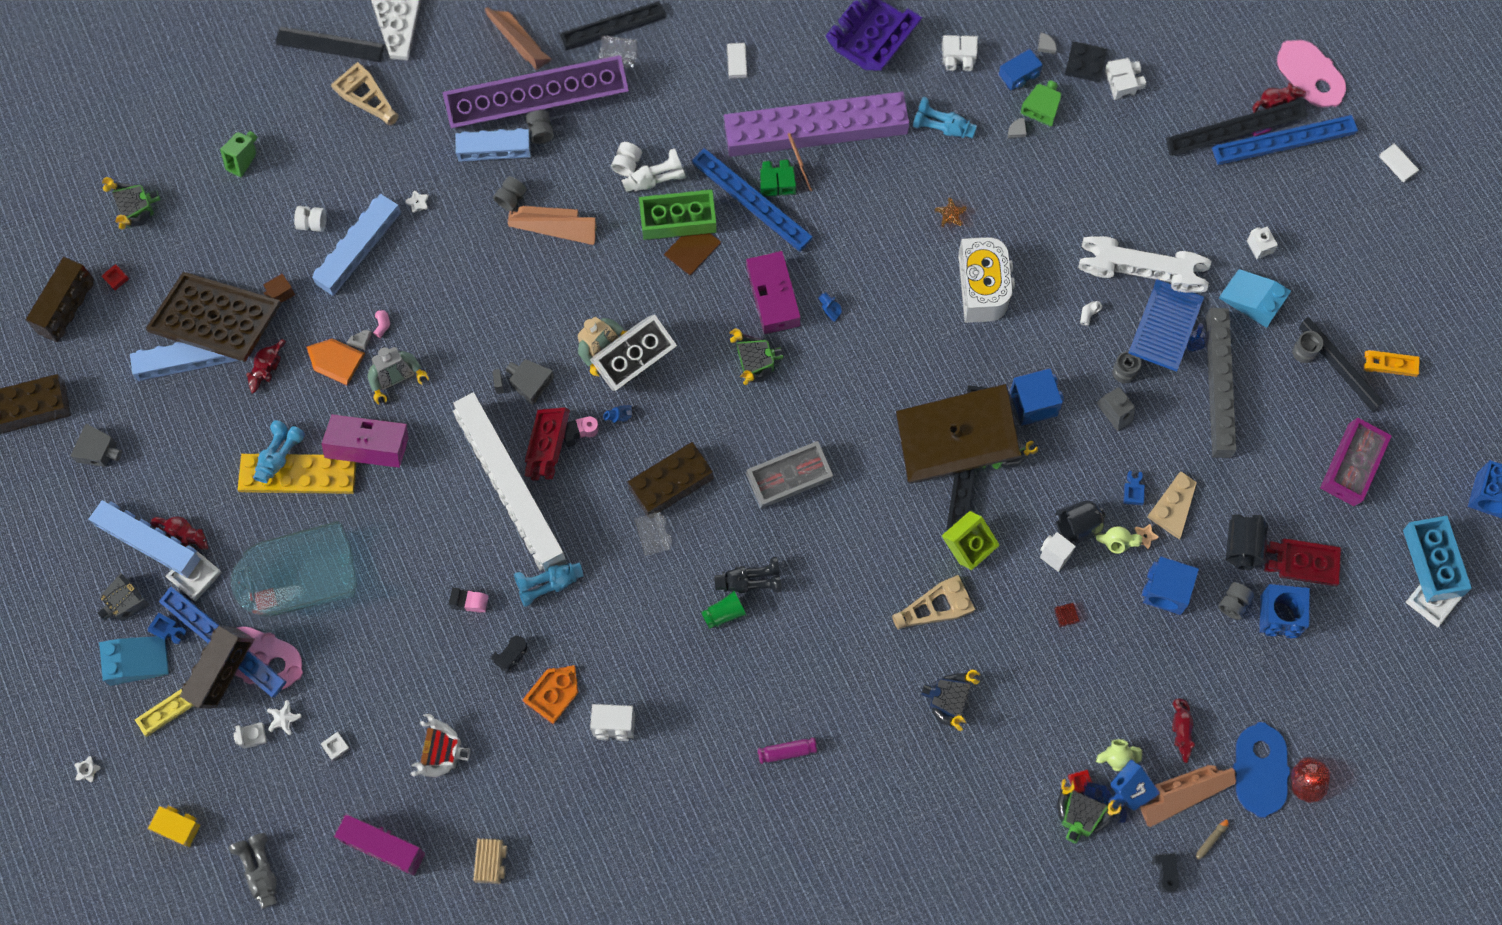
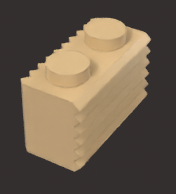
M477 840L474 881L476 883L500 884L501 879L505 878V866H502L503 858L507 856V846H504L502 840Z

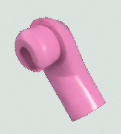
M379 310L375 313L379 326L373 333L378 338H381L390 327L389 315L384 310Z

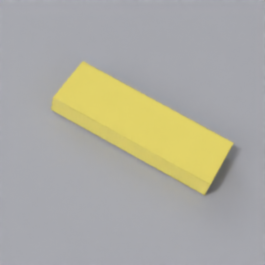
M181 689L135 719L146 737L194 706L179 697L182 692Z

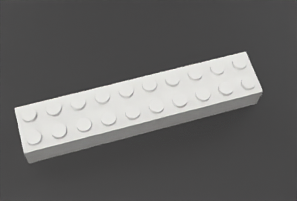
M474 392L454 402L455 410H453L459 426L462 427L468 442L471 443L474 453L480 460L485 473L488 474L494 489L497 490L500 500L506 507L511 520L515 523L520 536L524 539L530 554H533L534 561L539 570L543 569L546 572L550 566L567 564L562 549Z

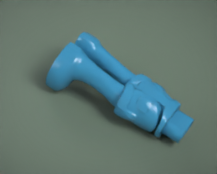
M923 96L912 127H929L941 130L947 136L962 138L967 136L973 138L977 125L971 124L970 120L967 122L965 118L955 112L948 114L932 109L929 106V99ZM926 117L934 118V119L943 121L944 123H942V122H937V121H933V120H930V119H928V118H926Z
M274 420L271 423L270 429L274 435L269 447L261 451L258 456V463L255 467L256 472L253 476L255 480L267 483L286 464L285 457L290 449L303 441L305 433L300 428L292 426L288 431L286 425L281 421ZM287 437L283 447L280 449L279 452H276L280 444Z
M579 562L573 565L571 563L553 565L548 567V571L534 577H525L521 572L514 573L516 584L520 590V599L524 607L530 606L537 597L553 590L559 592L573 582L575 583L576 579L584 577ZM549 581V583L541 587L528 590L533 586Z

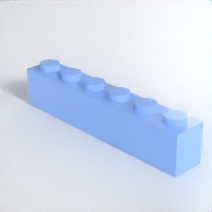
M382 194L374 198L367 211L360 215L358 222L351 226L344 239L337 243L335 250L327 255L322 266L314 271L312 278L315 284L334 296L401 214L398 204Z
M176 342L170 346H157L150 350H138L136 353L130 354L132 374L138 381L239 361L181 342Z
M102 500L89 517V520L96 527L185 578L189 577L201 560L196 555L197 550L191 546H182V542L173 536L171 538L166 537V533L157 527L155 530L150 528L151 525L143 519H140V521L136 520V516L127 510L125 512L120 511V507L111 501L108 504Z

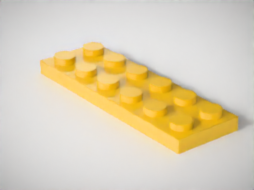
M241 454L238 480L239 492L354 494L357 462L324 458V455L287 454L285 457L286 464L267 483H262L253 478L259 454Z

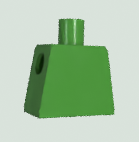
M1048 81L1046 86L1037 84L1023 102L1021 114L1052 127L1061 93L1056 91L1058 84L1054 81Z
M251 131L246 135L239 132L235 133L220 149L226 171L239 177L243 176L256 156L254 142L258 137L255 133Z

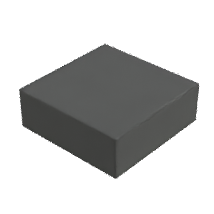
M495 369L492 371L496 393L502 394L504 393L502 374L500 369Z

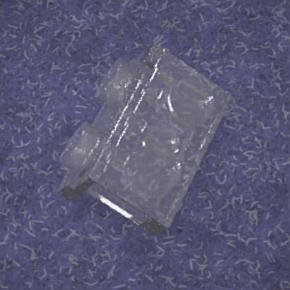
M602 36L598 60L621 55L623 67L634 66L637 57V40Z
M655 512L634 519L645 556L671 550L672 540L669 533L667 534L665 530L667 524L664 515H661L660 512Z

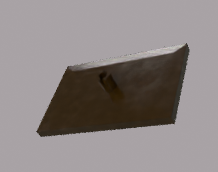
M182 272L147 325L146 330L158 336L246 362L280 308L281 302L274 298Z
M1007 384L896 411L909 484L1021 458Z

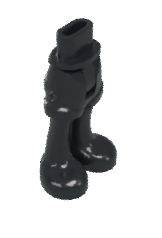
M772 557L769 565L765 567L745 569V566H737L735 569L727 571L726 574L724 571L721 575H714L716 591H735L741 594L748 593V589L770 588L776 593L782 592L780 576H778L780 575L778 557ZM773 576L770 579L750 580L753 577Z

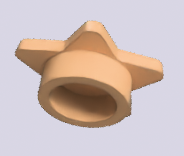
M1150 524L1145 528H1134L1136 534L1141 535L1143 538L1141 545H1144L1147 549L1150 548L1151 541L1158 539V536L1152 532Z

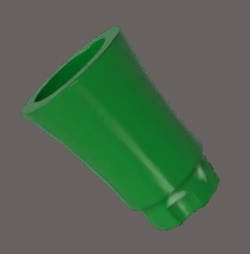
M735 591L701 612L709 629L746 616Z

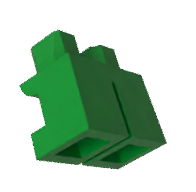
M789 160L779 161V168H773L771 161H763L762 169H760L762 196H777V179L779 196L796 194L794 170Z

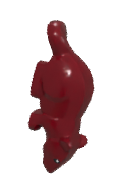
M1289 83L1286 88H1268L1262 93L1260 100L1253 105V112L1260 111L1258 110L1260 106L1267 109L1295 101V98L1304 96L1306 91L1293 86L1292 83Z
M281 339L273 346L264 347L256 353L254 367L251 373H246L251 393H255L258 390L263 379H266L267 382L271 381L272 374L270 372L271 370H276L281 357L278 356V352L286 344L284 339Z
M175 516L169 519L155 517L151 520L150 525L154 529L157 527L166 533L165 536L169 538L173 536L181 540V544L184 547L190 546V543H193L202 550H208V543L203 530L192 528L190 523L183 517Z
M1177 698L1173 701V707L1177 711L1172 722V731L1176 732L1174 744L1179 747L1178 749L1183 761L1188 763L1192 748L1195 746V743L1192 742L1193 718L1188 703L1184 699Z

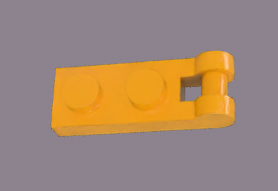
M1372 350L1365 351L1364 358L1366 363L1364 364V371L1366 372L1375 371L1413 377L1419 375V357ZM1374 359L1379 360V364L1374 363Z

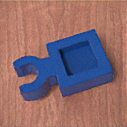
M1129 471L1127 474L1129 483L1124 485L1123 504L1143 505L1145 485L1139 484L1143 474L1139 472L1138 478H1133L1131 475L1132 471Z
M160 613L157 614L148 627V632L163 640H166L169 636L175 644H180V639L176 637L177 634L186 635L185 629L175 628L176 622Z

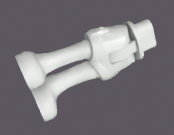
M674 148L669 151V159L666 162L652 167H648V165L643 166L634 173L629 174V177L623 179L622 183L626 192L632 190L637 192L638 190L654 188L657 183L663 181L685 179L686 175ZM665 171H669V172H667V173L657 175V174H659V173H662V172H665Z

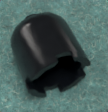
M1081 501L1059 509L1055 513L1059 517L1056 525L1060 535L1067 538L1073 545L1098 535L1104 528L1105 513L1093 501Z

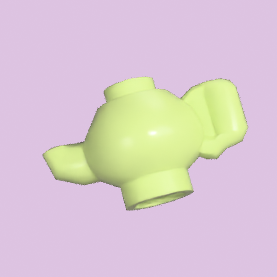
M1120 526L1110 528L1106 534L1099 533L1096 535L1097 541L1105 544L1109 550L1116 554L1122 553L1130 547L1141 546L1143 539L1141 535H1131L1127 529Z
M1116 739L1112 741L1111 746L1107 747L1106 751L1098 755L1096 762L1103 763L1107 761L1113 770L1121 771L1130 760L1135 763L1141 762L1142 750L1134 746L1129 748L1127 741Z

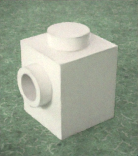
M1268 226L1252 230L1247 239L1256 259L1274 253L1278 246Z

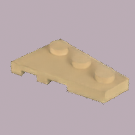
M1180 471L1147 518L1180 539L1197 482Z

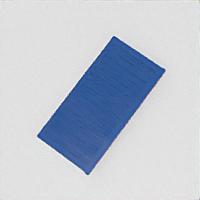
M1156 279L1128 354L1177 372L1204 297L1193 292L1175 291L1172 289L1171 284Z

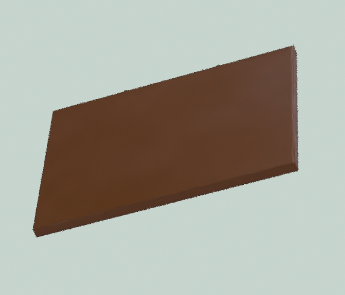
M711 233L681 236L664 253V256L688 275H691L721 244V241Z

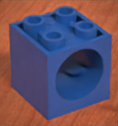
M1051 368L1013 379L1010 394L1021 426L1058 416L1062 402H1064L1062 392L1058 391V380L1056 375L1052 374Z
M1489 460L1477 472L1468 507L1502 518V464Z
M1160 556L1157 562H1153L1152 567L1148 571L1147 578L1149 579L1142 591V596H1144L1143 603L1181 615L1189 605L1199 569Z
M1269 584L1260 595L1259 633H1265L1266 636L1285 635L1286 638H1297L1309 627L1310 588ZM1277 603L1287 605L1293 611L1295 619L1292 622L1280 619L1274 611V605Z

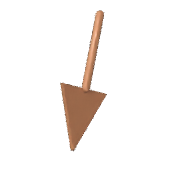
M788 133L789 140L811 192L810 184L803 169V162L791 133Z

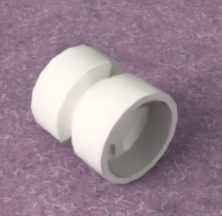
M622 142L611 164V168L616 173L629 177V174L634 173L636 169L635 162H639L642 155L641 149L632 143Z
M298 206L294 218L295 228L297 230H308L310 228L311 231L323 232L326 225L325 208L313 207L311 210L310 207Z

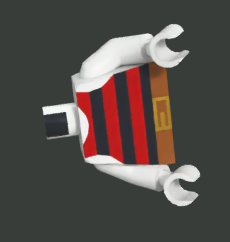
M424 714L423 716L428 717L429 721L428 723L420 722L422 726H431V728L427 729L421 762L411 765L416 766L418 772H412L411 775L417 776L422 774L423 776L439 777L448 773L451 769H455L457 759L468 761L470 749L460 747L461 740L450 726L434 719L431 714Z

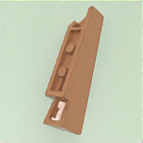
M488 7L485 8L490 20L526 61H529L536 70L551 61L550 57L541 51L540 47L509 12L493 11Z
M521 206L518 212L510 211L508 217L509 227L591 245L595 244L596 218H579L578 210Z
M1208 765L1156 784L1155 787L1160 794L1140 807L1147 825L1152 827L1235 784V771L1233 768L1220 771L1216 766Z

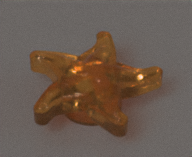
M949 197L946 207H936L934 211L939 212L943 216L942 227L946 223L962 226L963 222L960 221L959 215L964 213L967 207H955L952 198Z

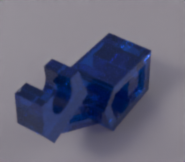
M1084 782L1083 788H1085V791L1082 792V795L1099 803L1104 802L1109 806L1108 801L1113 796L1106 786ZM1096 788L1101 790L1102 799L1094 797ZM1121 807L1120 812L1117 813L1120 816L1119 823L1125 824L1127 811L1125 807Z

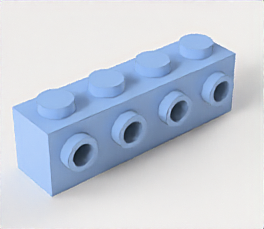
M518 128L516 130L500 129L489 132L482 130L472 133L467 131L455 133L458 162L531 157L528 129Z

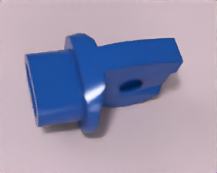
M825 292L818 299L821 301V307L832 321H835L842 312L841 306L834 301V297H830Z
M621 405L614 407L612 410H607L603 415L604 420H611L613 423L628 421L632 417V405Z

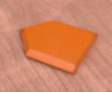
M328 339L307 346L314 371L344 385H348L365 353L335 339Z
M575 665L547 669L522 701L550 723L554 724L578 694Z

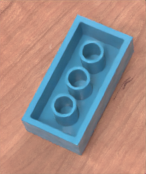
M1448 516L1409 522L1404 528L1403 533L1426 603L1465 596L1472 588Z

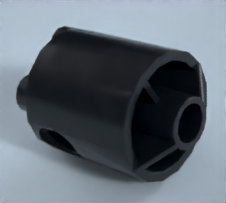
M1234 514L1231 520H1229L1226 561L1240 570H1252L1265 564L1268 523L1263 521V516L1252 515V517H1244L1240 514Z

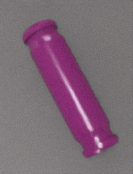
M812 737L811 739L766 746L757 750L759 761L761 764H764V762L805 756L810 753L815 754L817 753L815 738Z

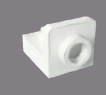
M262 722L245 727L235 726V743L239 744L243 749L267 743Z

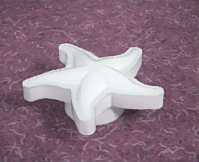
M286 700L281 710H267L274 717L269 731L273 732L274 729L282 727L288 735H291L290 725L292 722L302 718V715L290 713V702Z

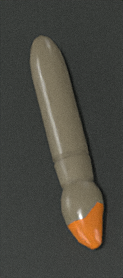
M1224 820L1217 825L1216 829L1196 854L1197 859L1204 857L1220 835L1227 830L1228 820Z

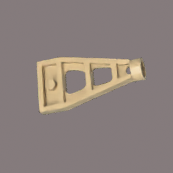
M358 62L331 84L332 88L343 99L381 118L388 125H393L397 121L398 114L392 110L371 74ZM363 83H366L370 89V92L364 97L353 94V91ZM377 96L381 103L376 108H373L367 102Z
M959 575L940 582L903 611L892 615L896 628L899 630L908 626L958 619L974 612L975 608ZM943 594L946 596L951 608L948 611H935L932 605L933 599ZM926 604L930 615L917 618L914 610Z

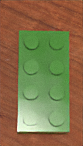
M712 190L639 197L643 240L717 232Z

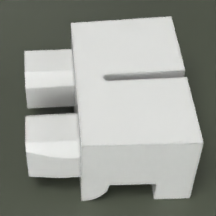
M943 36V64H945L947 71L956 70V64H963L964 71H972L977 56V36H961L960 49L959 36Z
M1129 58L1107 63L1105 72L1115 100L1121 99L1123 95H1135L1137 90L1145 88V78L1143 76L1135 78L1134 75L1141 71L1139 61L1130 62Z

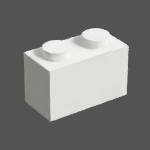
M1056 532L1053 537L1049 535L1040 549L1042 551L1040 558L1059 572L1071 557L1076 546Z

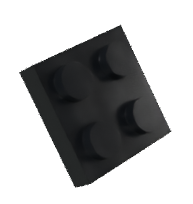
M1072 41L1065 75L1100 83L1107 48Z

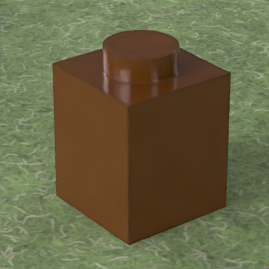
M283 273L263 284L266 289L263 292L264 295L280 300L281 303L295 296L292 287Z

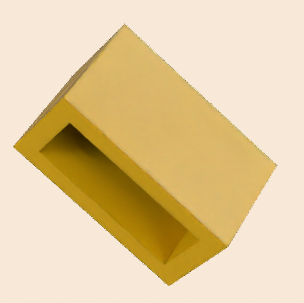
M159 806L148 829L190 847L201 826L195 822L197 818L186 813L183 817L177 814L179 810L171 806H167L166 809Z

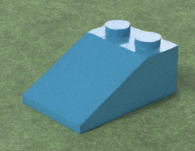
M1238 269L1219 299L1267 328L1286 301L1291 290L1274 280Z
M155 636L121 638L99 642L102 678L109 686L169 675L166 640Z

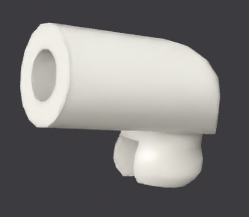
M1093 301L1082 308L1080 324H1090V317L1102 309V304L1099 301Z

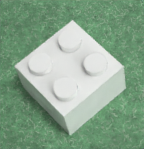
M592 704L590 728L593 736H597L599 740L617 737L619 741H628L629 738H634L635 713L633 706Z

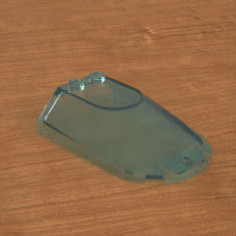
M339 521L269 539L251 546L243 553L244 556L238 564H235L231 576L232 593L239 605L252 614L265 617L281 615L354 597L357 588L351 547L344 528Z

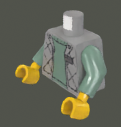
M397 347L391 349L381 348L378 351V355L372 358L373 365L370 367L367 375L371 389L375 391L374 400L378 405V398L381 396L387 402V397L380 389L384 390L415 375L414 372L417 373L419 384L422 385L421 376H425L429 381L427 372L421 371V366L414 355L405 351H399Z

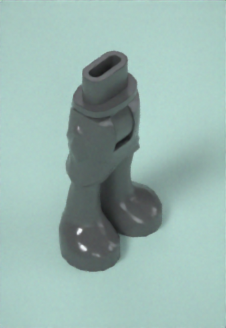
M266 833L254 835L248 841H239L229 846L231 854L238 855L242 860L246 872L244 875L249 889L255 900L259 901L261 909L277 904L275 894H277L275 891L277 885L276 877L271 872L265 853ZM250 846L252 847L258 862L259 868L255 869L253 863V859L250 852Z

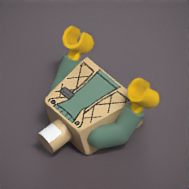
M593 317L585 321L584 328L578 333V354L585 364L591 367L590 373L594 376L600 377L590 359L619 338V334L623 335L627 332L613 319Z

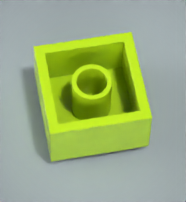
M971 511L942 535V538L959 564L970 570H973L1000 546L983 517Z

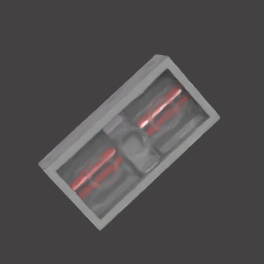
M818 441L749 468L746 471V476L761 509L832 480L833 477Z

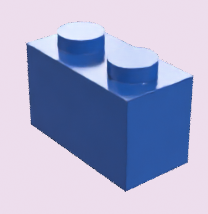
M1028 49L1001 65L999 76L1012 91L1015 88H1021L1030 79H1036L1040 75L1042 63L1032 50Z

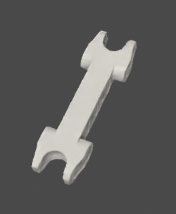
M1104 236L1085 237L1083 239L1082 248L1096 255L1094 258L1080 259L1078 268L1084 272L1103 278H1110L1114 275V272L1172 282L1171 287L1175 291L1185 293L1207 291L1209 282L1197 277L1194 272L1209 270L1211 260L1186 251L1177 252L1175 257L1121 248L1118 247L1116 239Z

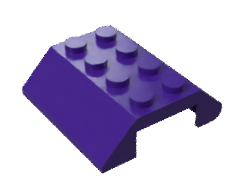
M854 0L838 20L843 30L834 25L825 37L837 53L865 70H882L919 24L922 17L908 8L904 13H901L882 0H861V2Z

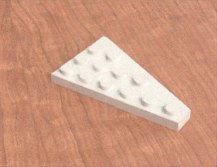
M371 0L390 58L408 60L421 0Z

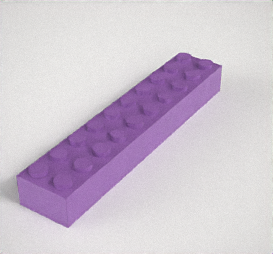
M621 55L445 91L443 96L450 127L455 128L628 92L622 58Z
M903 92L724 114L729 157L793 149L788 133H791L796 147L803 148L908 134L909 129Z

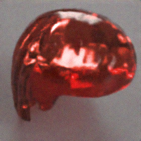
M1312 757L1300 760L1291 772L1294 795L1308 803L1322 800L1327 794L1330 783V773L1326 765Z

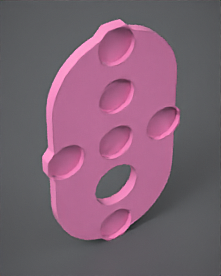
M1294 40L1284 42L1278 53L1277 63L1279 69L1290 83L1306 91L1303 97L1315 106L1336 107L1341 104L1346 91V84L1342 75L1333 66V62L1326 58L1316 46L1307 41ZM1320 80L1326 81L1330 85V91L1326 93L1319 92L1315 87L1316 82Z
M237 627L255 639L249 650L267 666H269V663L274 658L284 659L285 669L278 673L279 676L287 681L282 689L291 686L302 677V659L294 646L277 639L274 634L269 632L263 633L250 627ZM238 669L235 674L236 676L243 678L244 682L248 684L254 683Z

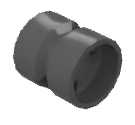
M535 110L526 116L527 125L530 129V138L533 143L544 144L554 138L553 129L550 125V116L547 111Z
M508 176L503 182L502 188H499L493 196V199L505 210L512 211L518 203L517 199H521L527 189L519 180Z
M1314 331L1302 333L1292 349L1294 358L1301 363L1312 362L1323 347L1322 337Z
M1129 351L1120 353L1112 369L1114 378L1121 383L1132 382L1141 366V359L1128 354Z
M1233 582L1226 592L1227 596L1222 598L1218 608L1225 615L1240 620L1246 611L1245 606H1249L1253 600L1254 593L1246 586Z

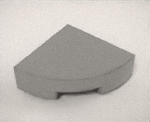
M1041 33L1038 51L1055 54L1056 44L1054 40L1047 34Z
M1024 118L1018 119L1011 124L1008 130V138L1026 137Z
M363 330L354 336L352 335L347 344L366 350L372 332Z

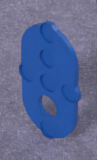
M1258 722L1256 725L1245 729L1238 737L1236 742V762L1233 765V769L1236 774V794L1240 803L1257 817L1265 818L1267 815L1278 811L1285 803L1287 798V777L1290 775V768L1287 765V746L1282 735L1266 723ZM1258 741L1265 742L1270 748L1268 757H1257L1253 752V745Z

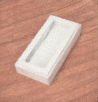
M745 43L727 44L729 78H747Z
M1395 144L1379 155L1403 183L1419 171Z

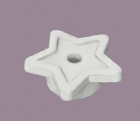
M413 191L412 197L407 199L405 203L410 205L412 212L415 213L416 211L428 209L426 200L429 196L427 194L419 195L416 191Z
M90 756L81 763H75L78 773L76 780L85 778L93 782L94 774L101 769L100 766L94 765Z

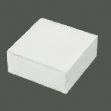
M338 732L321 743L332 761L350 750Z

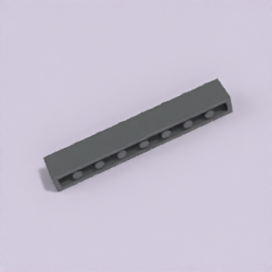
M1210 308L1206 315L1212 458H1232L1236 452L1229 308Z

